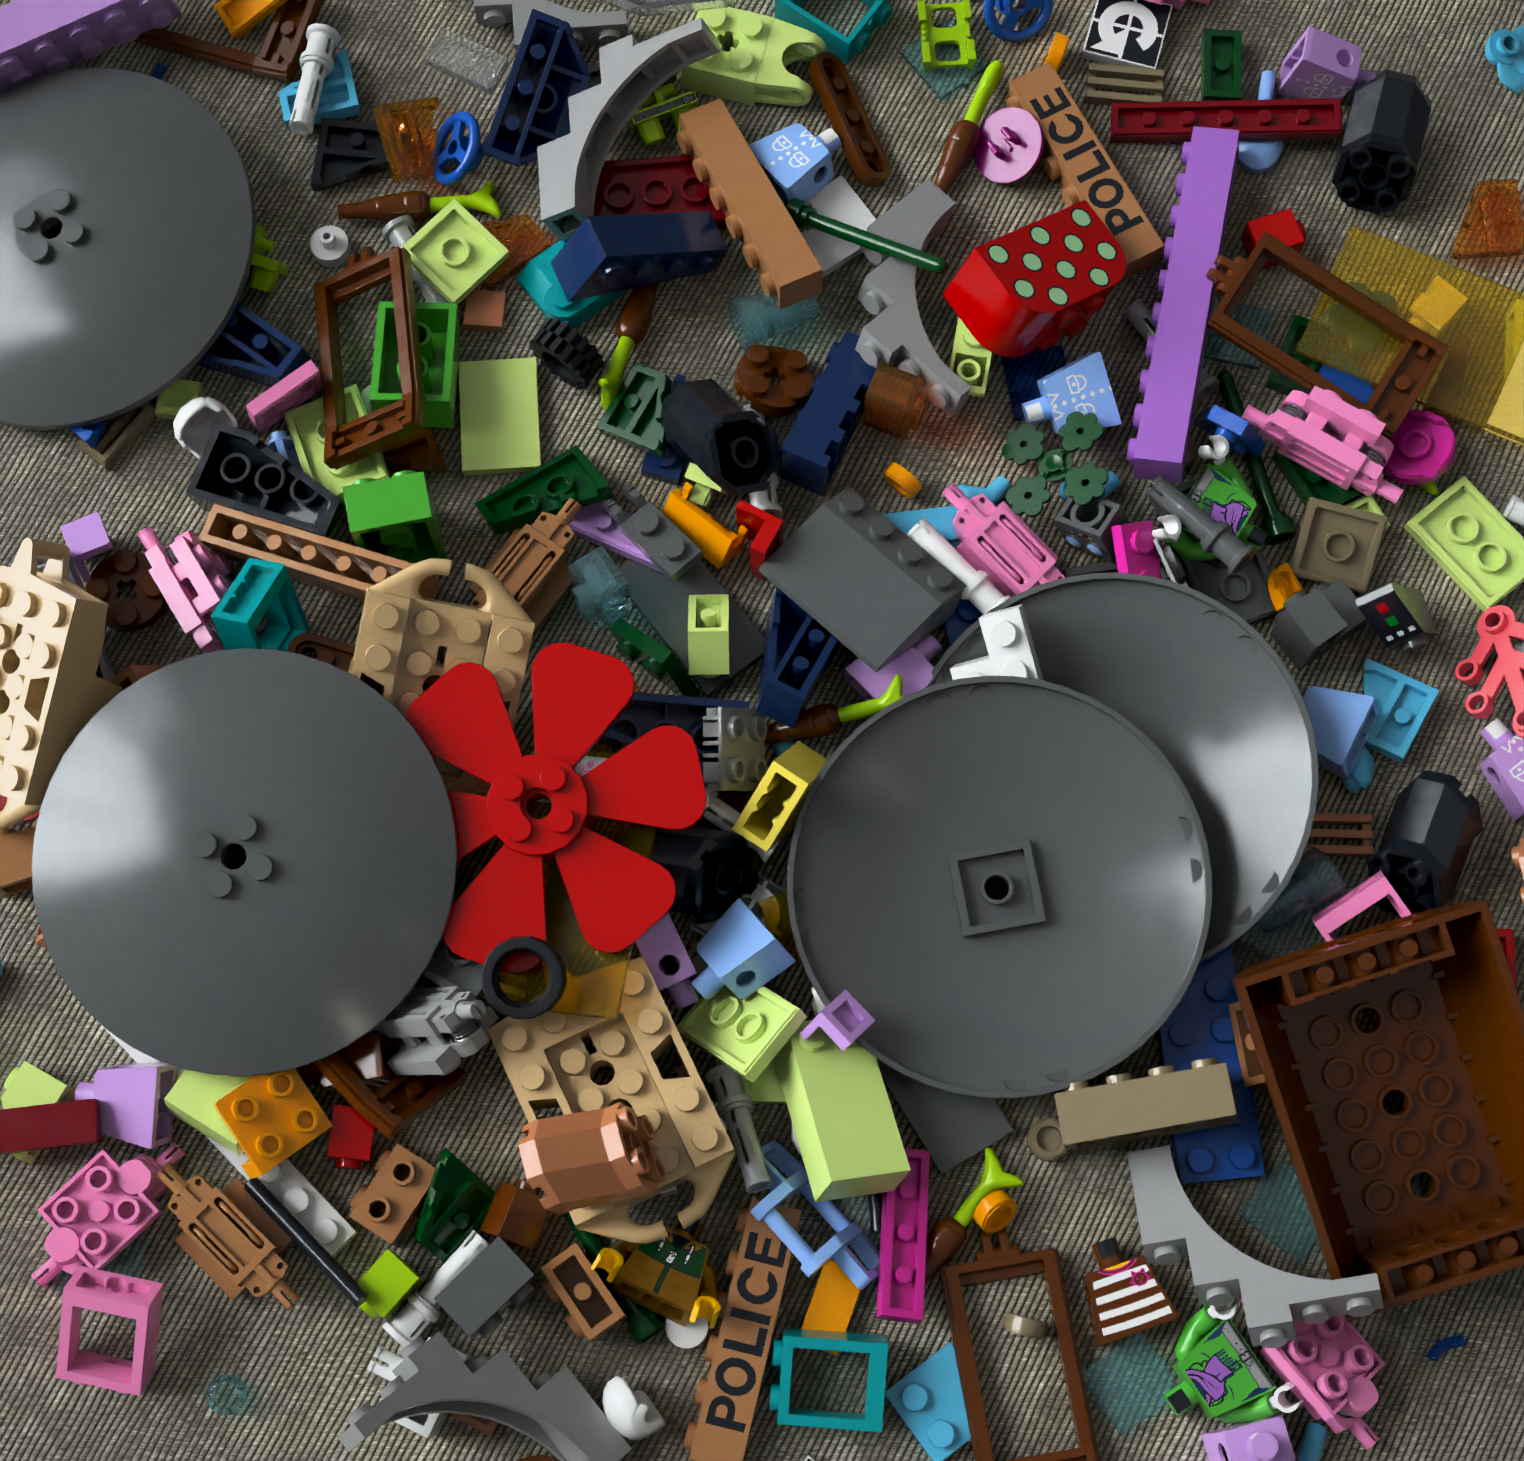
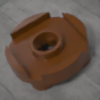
M754 344L747 349L746 354L738 363L734 376V386L740 398L744 395L746 399L752 402L750 407L756 412L767 416L784 417L793 414L795 408L801 405L804 407L808 402L813 385V375L807 366V357L802 352L776 346ZM767 377L777 378L780 380L779 385L771 384V379Z
M126 549L119 550L113 556L103 560L91 574L92 579L85 585L86 592L109 604L105 626L115 631L134 628L137 630L145 629L154 624L167 608L168 603L148 571L152 566L145 555L133 553ZM136 584L134 591L137 595L133 599L127 596L122 600L119 599L120 589L124 585Z

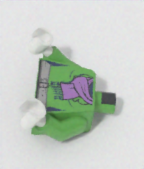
M1209 435V440L1214 446L1213 450L1207 445L1200 446L1198 454L1203 459H1212L1213 461L1211 465H1205L1187 497L1216 522H1227L1231 526L1230 531L1246 545L1252 544L1257 548V554L1269 534L1248 522L1258 503L1253 498V493L1240 471L1227 454L1229 451L1227 439L1221 435ZM1172 514L1157 517V520L1164 525V529L1153 530L1152 536L1154 539L1157 538L1158 541L1166 540L1167 544L1186 561H1215L1219 559L1212 552L1207 554L1202 550V546H1200L1201 540L1183 526L1178 517Z
M1239 1301L1231 1308L1207 1304L1185 1322L1174 1349L1177 1360L1172 1364L1174 1371L1182 1382L1163 1395L1166 1403L1177 1417L1198 1405L1207 1418L1217 1417L1218 1420L1225 1424L1249 1423L1279 1414L1280 1411L1290 1413L1303 1405L1304 1400L1293 1404L1285 1398V1391L1295 1387L1292 1382L1285 1383L1275 1393L1271 1392L1277 1388L1230 1320L1240 1306Z

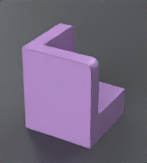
M98 512L60 526L66 544L70 548L71 557L84 583L92 579L85 560L114 549L111 538Z
M845 989L808 1024L800 1035L806 1040L821 1027L840 1049L844 1051L876 1020Z

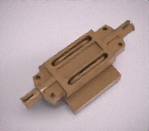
M572 498L568 499L557 515L542 512L531 526L526 523L522 530L516 528L484 568L502 582L535 623L532 637H535L582 577L581 571L565 560L569 547L576 539L569 524L580 510L583 509ZM473 582L469 590L475 597L469 603V606L482 608L486 603V593L480 585Z
M171 1163L164 1166L163 1169L174 1181L161 1170L157 1174V1178L174 1193L167 1207L181 1220L178 1225L183 1230L174 1241L232 1301H237L249 1290L258 1299L272 1293L287 1311L293 1308L295 1305L284 1293L295 1303L299 1302L301 1296L284 1281L291 1266L281 1255L294 1241L244 1189L245 1184L236 1177L222 1191L219 1187L215 1186L213 1188L200 1175L186 1181Z

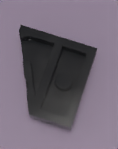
M322 118L311 178L312 190L320 192L393 168L399 138L398 127Z

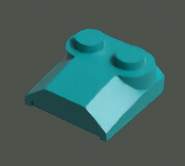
M567 238L558 241L530 260L516 277V280L547 320L557 318L561 323L563 321L568 323L569 327L573 329L616 301L624 293L622 290L568 302L550 263L570 239Z

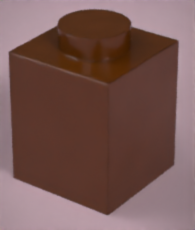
M520 1179L517 1180L515 1186L500 1182L480 1230L495 1237L500 1236L507 1242L533 1251L549 1214V1211L545 1210L539 1201L542 1198L539 1196L541 1188L532 1189L528 1182Z

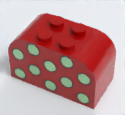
M1083 200L976 247L942 295L974 338L984 348L1000 356L1020 357L1038 348L1045 351L1055 345L1065 335L1073 338L1087 327V321L1104 306L1107 296L1123 278L1126 271V258L1117 240L1088 202Z

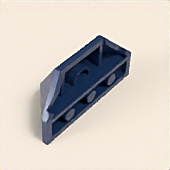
M532 9L482 154L520 167L538 160V146L570 134L568 97L586 90L591 75L568 22Z

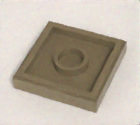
M1309 497L1289 566L1295 576L1321 583L1326 581L1328 585H1332L1342 578L1350 590L1367 594L1389 517Z

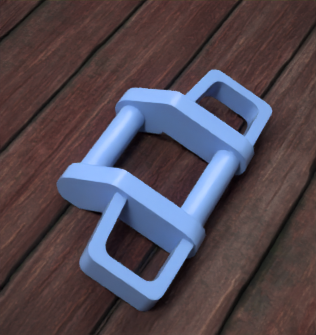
M771 1141L761 1147L770 1177L773 1180V1185L769 1188L772 1192L750 1211L753 1217L758 1222L763 1220L802 1263L800 1269L808 1278L832 1258L858 1289L863 1290L879 1277L880 1253L865 1235L864 1230L856 1221L851 1223L831 1200L814 1201L805 1167L779 1143ZM768 1160H770L777 1168H779L788 1178L785 1179ZM799 1192L837 1232L816 1252L813 1251L776 1209L780 1204ZM849 1245L853 1248V1250L856 1252V1254L859 1256V1258L863 1261V1263L866 1265V1267L868 1268V1270L861 1264V1262H860V1261L855 1257V1255L849 1250V1248H848Z

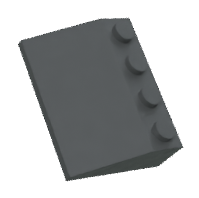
M847 487L823 503L759 569L760 573L876 673L953 617L962 593L967 586L850 487Z

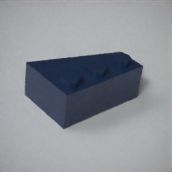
M238 302L230 320L217 340L195 365L272 387L300 366L312 360V358L302 346Z
M776 587L768 612L757 712L794 729L837 653L841 642L778 587Z

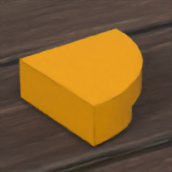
M1287 562L1281 564L1270 573L1268 589L1276 611L1283 609V604L1297 592L1302 590L1305 593Z

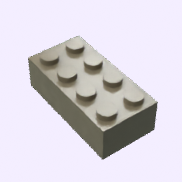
M1213 1057L1192 1061V1069L1182 1071L1174 1070L1173 1065L1149 1069V1077L1135 1079L1132 1078L1131 1073H1124L1106 1077L1107 1084L1093 1087L1089 1085V1081L1070 1083V1087L1064 1089V1092L1054 1094L1063 1145L1072 1152L1241 1123L1229 1068L1226 1063L1219 1064L1217 1058Z

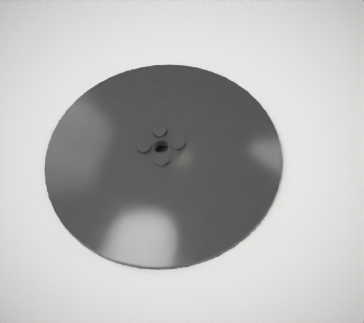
M95 67L50 73L25 81L0 93L1 424L38 430L68 429L98 423L133 410L158 396L181 379L214 344L230 320L241 298L254 253L256 218L251 182L243 159L232 139L217 119L202 104L183 90L143 73L124 69ZM56 224H62L61 233L55 238L48 239L47 234L50 228Z
M1118 572L1089 573L1044 583L1009 598L987 613L1023 604L1044 681L1065 686L1090 696L1122 715L1139 728L1159 748L1174 767L1188 790L1202 823L1208 844L1212 871L1210 923L1199 963L1209 959L1247 933L1271 909L1295 873L1310 837L1316 813L1319 785L1318 754L1314 730L1306 704L1294 678L1279 655L1263 636L1242 617L1213 598L1170 580ZM979 619L968 627L948 648L932 670L933 679L927 687L952 681L950 668L955 664L989 655ZM992 877L985 882L984 889L989 898L1001 900L1007 896L1008 885L1002 878Z
M254 648L219 650L180 660L142 677L118 693L102 707L73 740L49 782L35 829L32 853V886L37 918L47 949L70 991L90 1015L109 1032L134 1049L156 1060L182 1069L213 1075L249 1076L296 1069L325 1059L358 1041L392 1014L414 989L431 963L451 914L458 869L457 829L452 803L443 776L430 750L416 729L402 713L379 692L344 670L302 654ZM234 845H241L246 851L245 863L238 869H230L225 862L227 850Z
M979 676L932 685L909 694L881 709L861 724L840 744L821 769L818 777L809 789L799 812L791 840L787 867V900L790 924L798 954L806 974L823 1004L827 1007L846 989L876 1020L856 1040L860 1046L879 1061L899 1073L934 1088L981 1098H1020L1066 1089L1070 1087V1083L1087 1081L1100 1075L1139 1049L1164 1024L1179 1004L1191 983L1203 953L1209 930L1212 906V871L1208 844L1202 823L1188 790L1167 758L1139 728L1118 712L1094 698L1065 686L1016 676ZM992 877L1002 878L1008 885L1007 896L1001 900L989 898L985 893V882Z

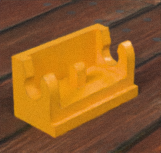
M686 482L682 491L676 488L670 493L662 513L702 550L703 557L720 569L742 551L749 529L741 525L737 534L733 531L730 532L708 512L706 513L689 500L694 486Z

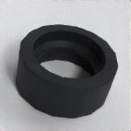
M533 936L513 937L498 944L486 957L481 971L482 990L489 1004L500 1014L514 1019L535 1018L550 1011L562 998L567 983L566 966L560 953L547 941ZM517 952H530L538 955L545 962L549 970L550 981L546 992L539 999L531 1003H518L511 1000L503 993L499 984V972L502 964L509 956Z

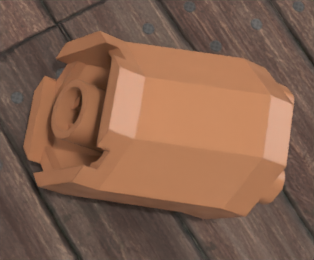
M621 1102L603 1109L542 1118L523 1125L522 1133L528 1136L520 1138L518 1147L526 1179L532 1189L541 1186L546 1197L539 1199L545 1210L562 1215L578 1208L639 1198L655 1192L657 1183L664 1181L666 1178L664 1166L660 1158L654 1154L651 1140L654 1139V1130L651 1122L645 1114L638 1117L634 1109Z

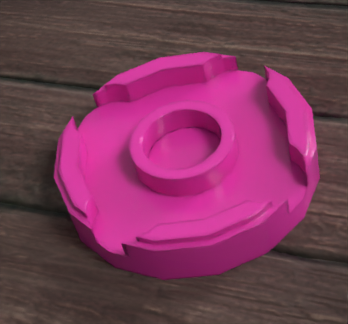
M1410 410L1391 440L1394 449L1387 464L1383 466L1384 469L1382 471L1388 478L1405 485L1429 483L1445 474L1455 459L1457 447L1456 439L1452 429L1449 427V423L1442 416L1433 412Z

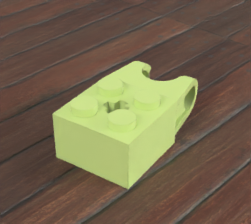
M701 0L695 20L700 17L704 20L719 40L720 52L681 69L682 89L694 90V92L755 106L756 102L787 106H803L810 102L812 87L798 76L789 73L785 68L794 62L812 61L819 53L825 52L826 45L821 37L809 30L774 17Z

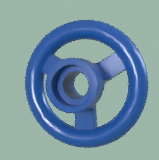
M984 0L983 11L985 21L991 32L999 39L1013 43L1023 42L1036 36L1047 24L1052 12L1053 0H1018L1015 8H1013L1015 0ZM995 6L1001 14L1006 16L1002 26L996 18ZM1041 8L1038 17L1029 27L1020 31H1013L1020 16L1026 14L1029 9Z
M461 111L451 115L442 124L433 141L430 153V169L434 179L441 185L450 186L458 183L469 171L476 170L482 162L484 154H482L483 144L480 143L479 123L469 112ZM465 124L469 130V138L463 135ZM453 130L452 137L448 142L446 149L443 151L444 144L449 134ZM449 162L458 165L450 174H445L442 170Z

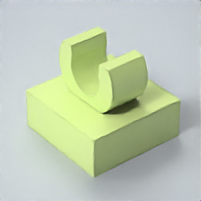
M690 462L684 477L695 481L696 484L689 500L708 507L714 490L722 493L726 492L706 476L695 463Z

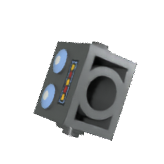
M1068 497L1054 519L1068 546L1114 562L1116 559L1111 526L1129 523L1120 504L1101 497L1093 498L1092 502L1086 506H1079L1073 498Z

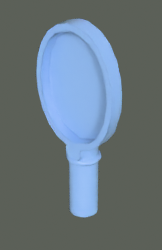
M1266 70L1261 73L1257 100H1273L1276 81L1275 72ZM1283 140L1239 141L1238 164L1244 170L1254 174L1270 170L1276 164L1281 154Z

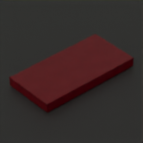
M691 155L605 161L596 189L594 216L710 211L718 228L727 227L726 215L722 209H715L709 195L710 188L706 181L700 182L697 178Z

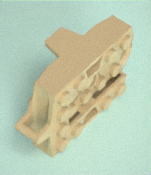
M30 538L22 541L11 567L0 566V795L7 797V803L0 812V830L11 827L40 810L49 782L73 740L102 707L123 691V687L99 678L96 675L104 644L106 614L109 604L68 580L70 548L67 545ZM38 557L48 558L43 572H37Z
M429 558L414 563L381 582L367 587L354 656L350 661L348 673L360 679L361 673L380 683L382 685L380 694L405 717L406 711L412 702L424 692L423 683L427 677L431 675L443 676L448 670L462 663L483 664V667L493 674L498 683L514 728L535 623L496 576L487 569L473 564H466L464 580L477 583L486 593V603L482 608L421 597L419 587L423 580L433 575L449 576L452 560ZM439 646L447 647L444 664H440V661L436 660ZM433 756L443 776L447 790L487 796L491 784L463 770L461 773V769Z
M643 956L575 979L566 969L567 983L562 998L550 1011L531 1019L506 1017L490 1027L487 1032L529 1123L540 1119L535 1111L536 1109L560 1107L563 1115L603 1109L618 1102L630 1106L638 1117L644 1114L648 1117L654 1130V1139L651 1140L654 1154L660 1158L666 1173L665 1180L657 1183L656 1191L639 1198L569 1211L579 1231L583 1230L630 1243L648 1244L668 1237V1233L662 1220L651 1225H639L629 1217V1208L688 1180L694 1185V1198L689 1206L676 1214L683 1229L689 1227L702 1218L711 1206L733 1157L736 1156L735 1149ZM543 961V967L548 987L550 981L549 970L545 962ZM590 1039L597 1052L591 1055L588 1054L584 1042L586 1044L590 1043ZM673 1044L682 1064L674 1068L679 1078L662 1079L655 1061ZM607 1066L614 1069V1078L608 1084L597 1085L592 1081L593 1074L599 1067Z

